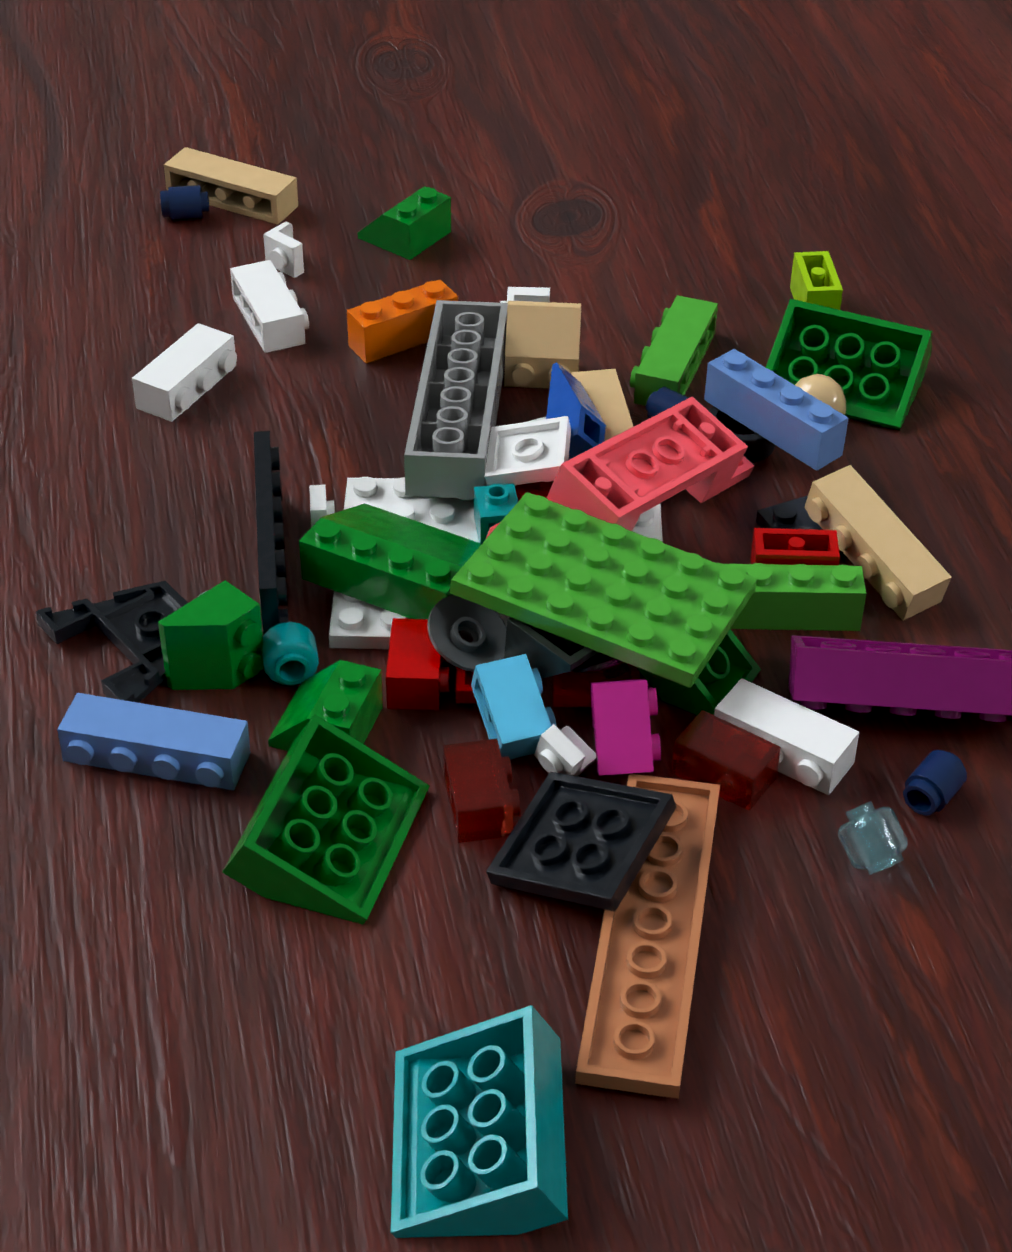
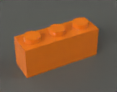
M439 279L428 281L424 285L406 291H398L391 296L365 302L360 306L348 309V346L365 363H369L428 343L436 301H458V295Z

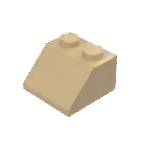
M508 300L505 343L506 387L550 388L552 364L556 362L570 374L571 372H579L581 304Z

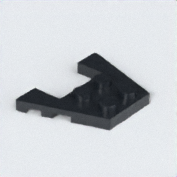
M166 581L113 592L114 599L92 604L88 599L72 602V609L52 613L51 607L36 611L38 625L56 644L94 626L98 627L133 663V665L101 680L103 693L107 698L140 703L166 679L158 621L183 607L188 602Z

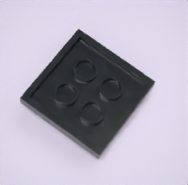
M550 772L486 871L488 878L493 885L616 912L676 809L673 795Z

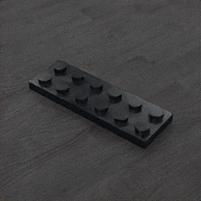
M270 431L254 432L258 575L263 636L271 627L279 623L289 622L288 609H280V606H288L287 583L285 581L287 576L284 554L283 495L279 471V446L271 447Z

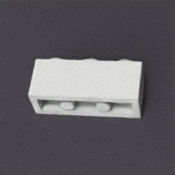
M271 260L230 268L233 299L264 353L306 344L305 329H309L307 312L305 308L298 306L294 290L287 288L284 274L276 270Z
M197 323L132 378L136 409L173 422L237 366L234 335Z
M741 678L715 707L711 740L747 756L766 767L785 774L806 786L830 795L855 762L859 731Z

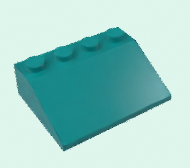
M532 1005L396 1051L391 1200L392 1235L396 1238L520 1235L568 1220L561 1040Z

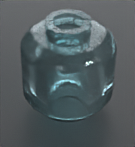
M869 801L845 812L849 821L840 826L838 837L854 868L859 870L867 869L869 875L904 860L901 853L907 848L908 839L892 808L883 806L875 809L872 802Z

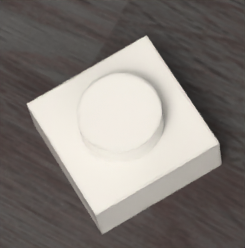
M309 485L311 527L321 517L335 513L334 500L326 501L325 485Z

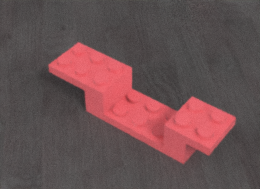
M692 396L562 463L547 499L571 509L581 510L587 515L611 524H618L627 530L633 531L640 514L686 489L695 499L703 503L749 477L755 465L743 456L748 446ZM499 523L490 527L486 538L493 532V530L499 525Z

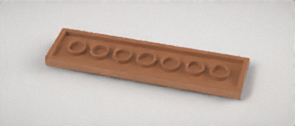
M629 773L627 786L672 794L676 809L616 912L604 911L577 1062L575 1084L679 1099L720 785Z

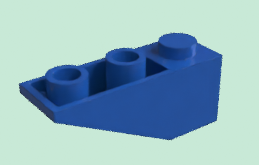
M556 362L552 364L546 419L568 416L571 425L570 460L605 441L606 424L582 383Z

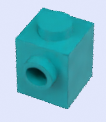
M492 484L474 487V520L479 543L482 544L486 540L490 527L501 522L517 504L518 498L514 484Z

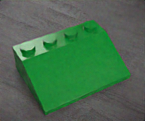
M790 299L765 368L772 370L775 374L794 385L803 377L814 374L829 376L843 389L846 399V413L843 415L850 419L900 431L920 388L932 353V331Z
M364 503L321 517L299 540L301 574L303 580L410 619H428L431 610L440 600L453 595L450 593L451 579L480 547L481 543Z
M314 714L293 741L222 873L264 898L364 924L373 909L430 785Z

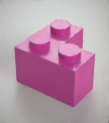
M642 678L590 682L592 724L595 734L598 775L654 772L653 761H661L659 733L651 734L650 716L658 715L656 688L648 687L647 680Z

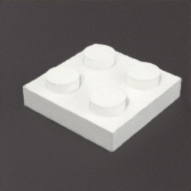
M568 416L491 427L485 470L487 486L492 484H514L516 486L542 481H554L561 464L569 460L571 425Z

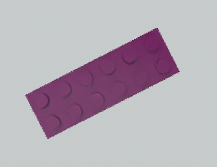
M792 635L788 688L793 700L800 701V705L809 709H826L827 703L845 704V710L852 712H871L872 706L890 707L889 712L897 715L912 716L916 715L917 709L934 710V716L941 718L959 719L962 712L979 713V719L1005 722L1007 715H1012V650Z

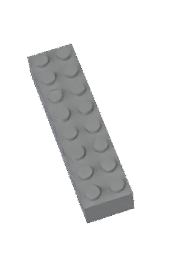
M436 301L404 453L406 496H418L424 499L448 497L468 501L474 499V487L487 486L485 470L491 427L496 426L505 367L508 303Z

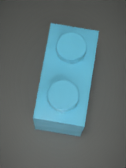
M526 654L475 665L471 687L496 762L535 754L541 734L553 724L556 725L551 707L545 708L541 697L543 685L537 668L531 669Z

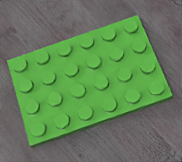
M526 492L451 579L450 593L691 688L755 592L758 578L744 574L738 569L728 568L704 559L698 554L689 553L667 545L658 539L649 538L627 530L618 524H611L587 515L581 510L571 509L550 501L543 496Z

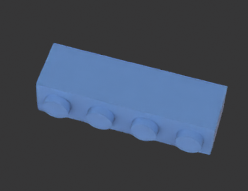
M736 349L708 362L704 395L706 402L816 471L843 455L849 419L847 416Z
M76 693L57 729L63 761L235 790L251 753L248 721L83 693Z

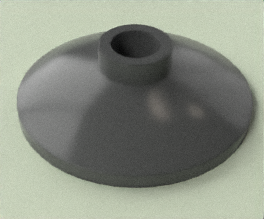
M456 595L443 598L431 610L427 623L430 640L437 652L450 664L460 669L474 672L475 665L504 659L507 627L496 611Z

